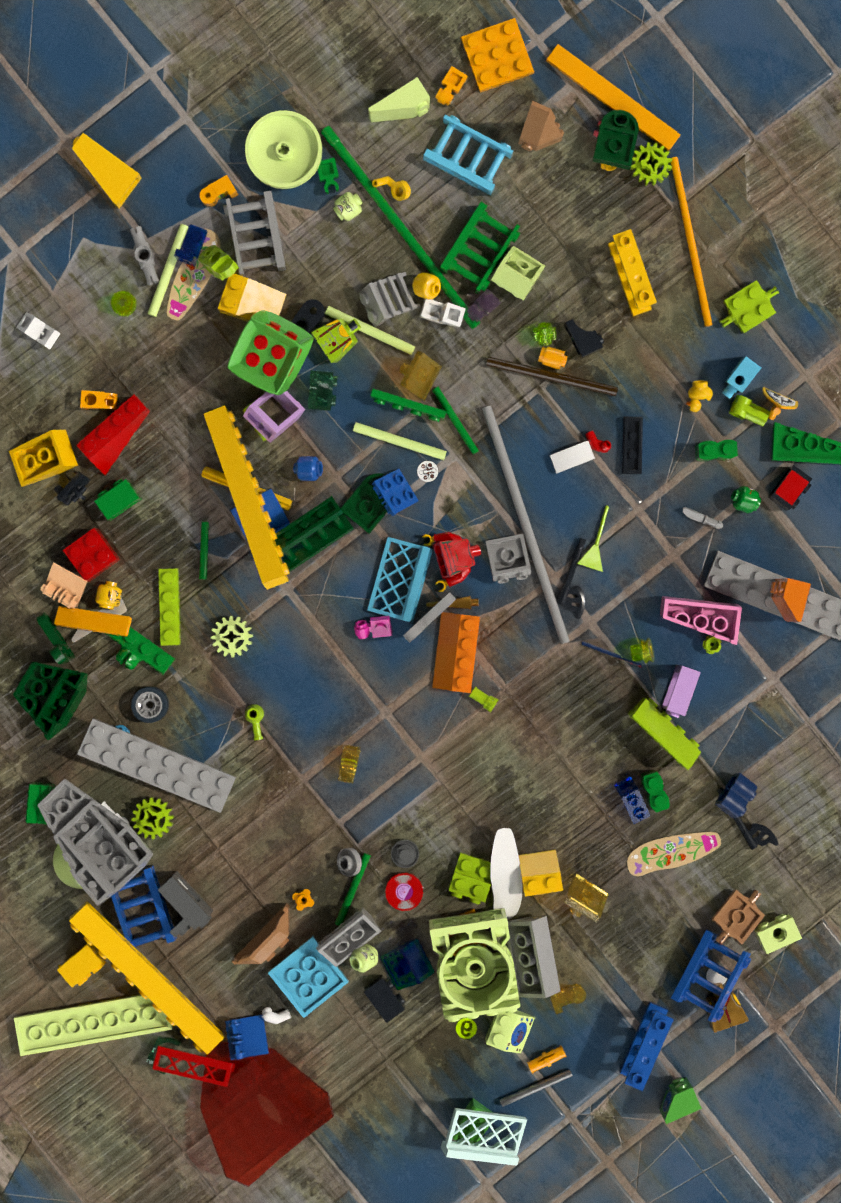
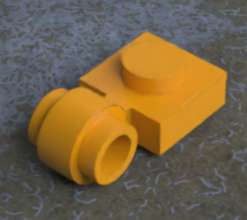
M451 66L441 83L446 88H440L435 96L438 99L437 102L449 106L454 98V95L451 94L452 91L458 94L468 76Z

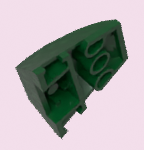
M37 662L30 664L13 696L23 709L29 713L35 721V725L41 729L47 740L54 737L70 722L87 692L88 673Z

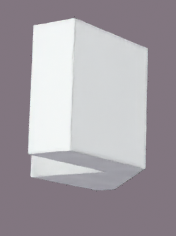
M424 299L419 317L440 324L460 327L466 308L451 303L443 304L434 300Z
M28 312L25 313L16 327L48 349H51L60 335L58 331Z

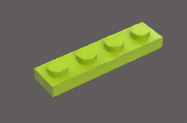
M159 569L161 646L181 645L179 569Z

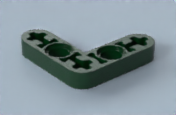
M45 612L37 616V622L54 646L49 650L54 660L58 664H66L75 658L73 651L50 617Z

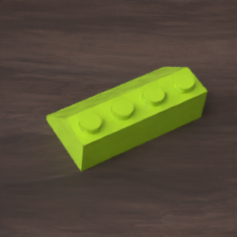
M643 697L628 715L683 768L689 770L701 753L698 749L700 745L692 738L688 740L684 736L686 732L678 724L675 727L670 722L672 718L666 712L660 713L656 709L658 705L651 698L647 700Z

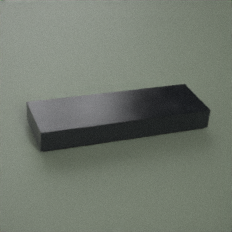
M623 417L622 474H642L643 417Z

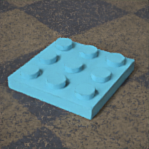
M314 936L268 971L270 977L303 1018L349 982L338 966L335 967L317 951L316 947L319 942Z

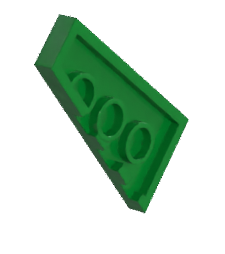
M774 422L771 461L841 465V442Z

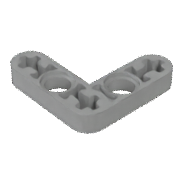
M449 592L403 635L409 643L414 640L456 598Z

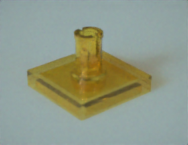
M417 350L411 364L403 363L400 367V373L404 375L400 385L419 399L425 401L442 366L423 352Z
M576 874L572 879L564 903L571 906L570 912L572 914L576 912L575 916L579 917L582 913L597 923L601 918L609 894Z

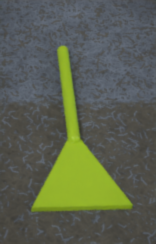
M605 506L595 543L577 562L579 565L603 572L599 541L609 506Z

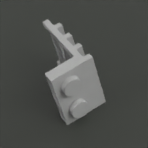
M406 272L389 276L383 280L380 279L374 283L371 282L359 292L360 301L365 306L368 319L374 327L380 326L389 318L421 307L419 303L414 304L403 277L406 276ZM394 280L397 281V284L408 306L407 308H405L399 292L394 284ZM385 283H387V286H388V288H389V290H390V292H391V294H392V297H393V299H394V301H395V303H396V306H397V308H398V311L395 310V308H394V306H393V304H392V301H391V299H390V297H389V295H388V292H387V290H386V288H385V286H384Z

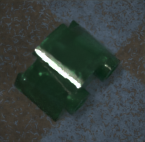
M310 370L308 409L331 411V407L336 406V395H333V387H337L338 376H334V372Z

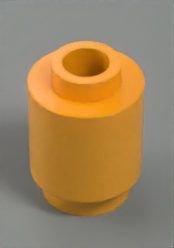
M549 346L547 348L542 347L538 362L560 370L561 366L565 367L568 356L565 355V351Z

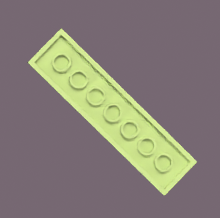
M141 995L21 1015L14 1018L20 1056L172 1030L173 1025L166 1019L167 1015L163 1011L159 1013L153 1007L154 1003L149 998L146 1000Z

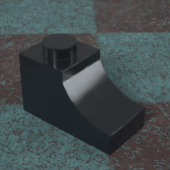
M573 319L564 324L580 360L603 348L602 344H604L600 333L597 334L595 330L586 331L575 324Z

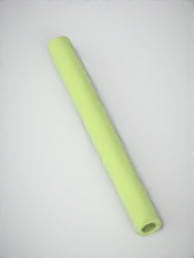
M184 224L179 226L147 314L156 317L189 230V227Z
M328 306L325 315L336 320L344 319L346 323L356 319L331 306ZM356 319L361 326L359 331L412 355L415 346Z
M357 422L354 425V432L441 460L445 459L447 451Z

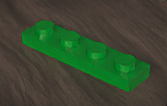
M372 389L371 398L377 404L384 405L389 403L392 404L394 409L403 411V408L411 410V414L420 417L424 414L429 416V420L435 422L444 421L446 411Z

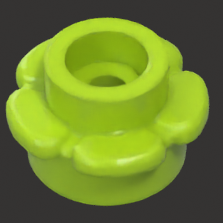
M709 635L703 641V648L709 654L719 652L721 640Z

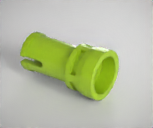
M477 687L474 688L469 696L482 704L490 713L498 702L497 698L485 694Z

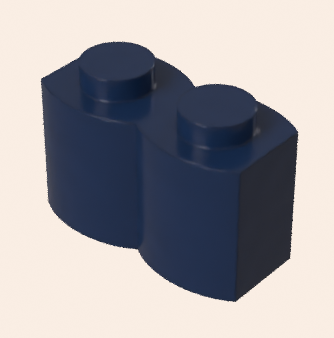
M735 773L719 795L715 805L731 818L742 817L747 811L746 806L748 802L755 798L758 786L743 774Z

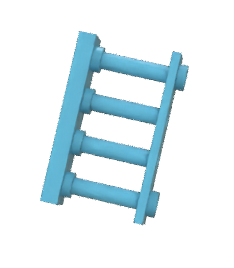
M445 115L443 123L447 127L435 149H432V151L426 150L423 160L491 196L495 188L492 179L504 156L511 159L513 150H511L508 144L498 143L460 123V119L457 117ZM455 129L464 135L452 158L448 160L442 157L441 152ZM472 138L481 144L469 167L463 168L459 166L458 161ZM487 147L498 153L486 176L480 177L476 175L475 170Z

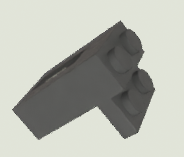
M178 871L158 889L183 917L170 931L174 937L178 934L183 936L190 927L194 930L198 927L202 929L212 918L210 916L213 912L212 908Z

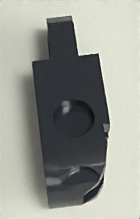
M315 299L306 301L291 322L295 325L305 323L307 325L305 331L311 335V332L316 330L325 318L323 304ZM313 307L317 309V313L314 315L310 314V310Z

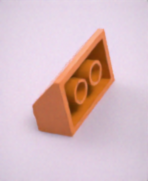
M790 578L776 579L775 582H772L770 588L771 598L785 621H802L811 586L810 583Z

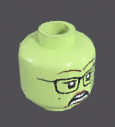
M346 192L335 200V207L333 209L341 220L350 221L362 212L360 205L363 202L357 194L353 195L350 192Z
M369 944L355 949L350 956V965L359 972L364 973L378 963V952Z

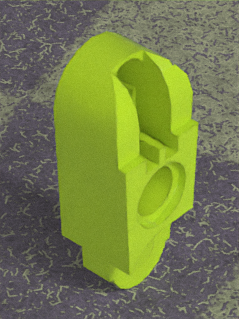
M216 245L207 247L198 259L210 274L222 281L232 276L239 269L234 260Z

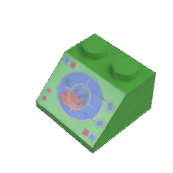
M679 1077L668 1086L659 1109L666 1124L702 1109L687 1077Z

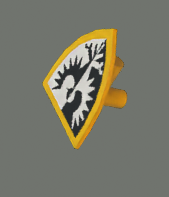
M762 388L766 398L774 403L770 410L769 419L774 420L776 415L781 413V408L796 409L798 407L797 401L767 388Z

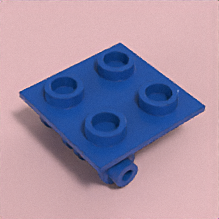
M400 469L372 483L374 486L373 490H375L378 496L381 495L379 500L384 499L382 504L386 503L384 507L391 516L419 501Z
M263 1015L225 1021L231 1060L269 1054Z

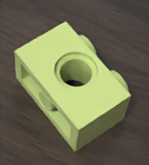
M789 914L778 915L774 921L770 923L768 921L758 925V928L754 929L760 945L766 954L802 939L793 917ZM776 928H781V934L774 937L773 931Z

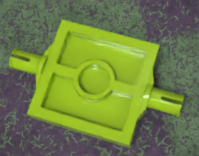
M757 280L723 301L728 309L729 316L720 320V324L725 328L733 322L739 327L742 334L776 313L771 305L770 298L779 294V291H775L777 288L774 286L765 292Z

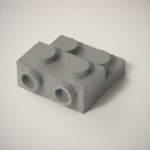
M523 534L486 541L493 582L506 583L509 581V578L514 577L518 580H523L531 574Z

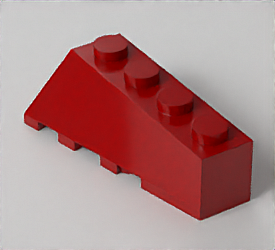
M133 394L76 446L106 476L150 410Z

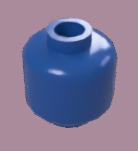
M301 456L298 458L297 463H294L293 472L300 481H316L319 476H322L323 464L316 456Z

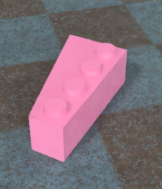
M662 596L660 616L737 645L742 607L738 604Z

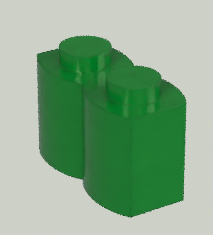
M723 440L718 443L714 441L701 442L695 446L696 460L700 462H708L713 459L721 461L730 460L738 456L737 442L734 440Z
M655 770L641 774V784L647 792V802L651 809L656 813L669 809L670 801L665 791H663L664 784L660 774Z

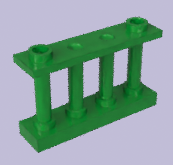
M480 202L440 266V271L447 274L449 270H454L478 285L475 292L477 294L481 290L485 291L490 284L488 279L511 242L515 243L521 234L518 232L520 229L518 224L511 230L489 216L488 212H486L488 205ZM479 221L489 224L508 236L503 247L478 231L476 226ZM469 237L477 239L498 253L493 263L468 248L466 242ZM465 254L487 268L488 271L483 279L457 264V256Z

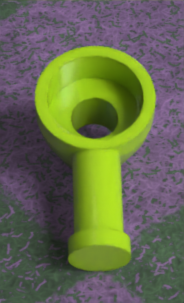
M252 704L245 710V718L252 723L254 741L263 739L260 721L264 717V710L257 704ZM252 710L257 712L255 718L250 716Z

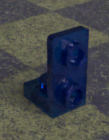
M190 224L181 249L176 248L174 254L176 260L195 267L208 231Z
M631 777L614 785L633 824L650 817L642 795Z

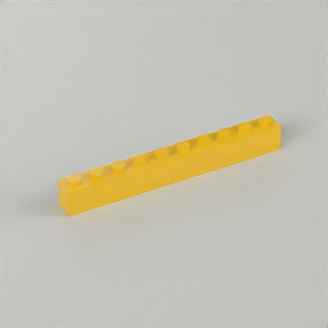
M225 405L204 413L262 584L268 590L289 581L287 574H290L287 564L282 562L281 557L284 555L280 545H276L275 540L278 539L274 528H270V515L268 511H264V498L262 494H258V481L256 477H252L251 472L254 471L250 460H246L245 455L248 454L246 447L240 443L241 433L239 428L234 426L235 416L232 410L228 411Z
M88 901L70 916L69 921L71 923L69 925L77 933L80 931L85 936L84 940L90 946L94 945L98 948V954L105 960L108 958L112 962L111 966L118 973L122 972L126 976V981L131 986L136 985L140 989L139 993L146 1000L149 998L154 1003L153 1007L159 1013L163 1011L167 1015L166 1019L173 1026L177 1025L181 1029L180 1033L186 1039L190 1038L194 1041L193 1045L199 1052L202 1053L204 1051L208 1055L224 1039L223 1032Z

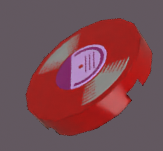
M408 872L395 874L387 882L385 889L386 899L397 910H412L418 906L423 897L421 881L414 874Z

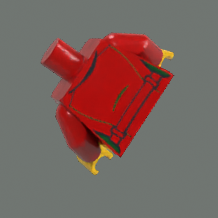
M451 532L434 534L433 537L428 534L423 535L422 538H430V542L423 545L428 547L433 545L442 578L446 579V581L438 580L435 585L438 583H443L444 588L438 591L443 592L447 586L451 587L464 581L471 572V567L475 565L474 557L481 555L479 545L470 546L468 539H462L460 535Z

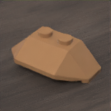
M287 903L233 958L232 963L234 965L262 964L265 960L269 962L276 954L274 951L278 947L282 948L289 941L287 937L290 934V912Z

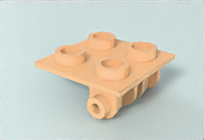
M53 562L47 581L40 590L50 598L53 596V600L59 597L58 603L67 606L69 609H75L79 605L87 581Z

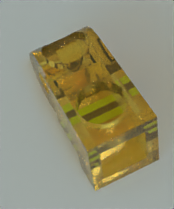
M344 744L338 781L354 783L361 751L360 747Z
M573 984L561 988V992L550 996L555 1013L559 1014L563 1012V1006L584 1002L586 992L582 985Z

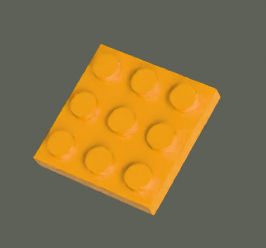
M515 18L461 37L480 93L534 74Z

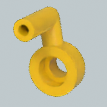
M385 176L372 181L374 187L386 184L391 187V194L397 201L408 199L410 196V186L404 180L395 182L389 176Z

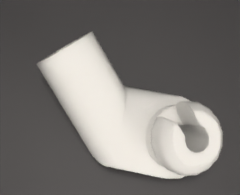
M270 1007L262 1010V1018L273 1024H279L291 1018L288 1009L279 1013L272 1012Z

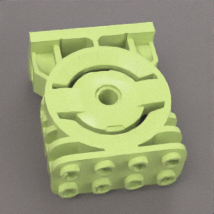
M505 908L429 920L432 947L439 954L437 977L444 1019H447L449 1022H456L460 1018L465 1017L475 1019L479 1015L484 1014L494 1016L498 1012L506 1011V1013L516 1012L517 1008L520 1007L513 958L506 946L510 935ZM469 943H484L490 946L494 951H499L496 953H492L487 947L483 945L473 944L465 946L462 949H460L453 960H447L448 958H452L454 952L459 947ZM474 963L480 965L477 970H472L470 966ZM506 971L499 973L495 980L491 984H489L493 980L496 972ZM456 978H457V980H458L462 985H464V986H466V987H468V988H465V987L461 986V985L458 984L455 980H453V981H447V980L456 979Z

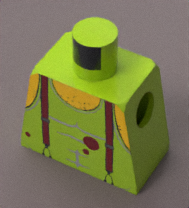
M337 319L311 333L330 362L337 363L358 342L353 333L358 331L361 326L356 319L351 320L349 323H346L344 319Z

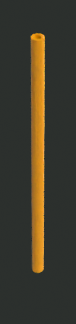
M673 157L671 166L704 325L709 327L712 326V320L678 157Z

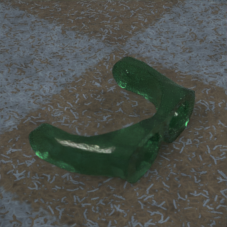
M158 1036L146 1062L153 1067L154 1051L161 1044L169 1042L180 1046L181 1042L171 1037Z

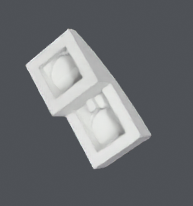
M589 441L550 455L556 473L595 459Z

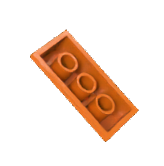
M441 613L432 688L471 693L480 622L479 616Z

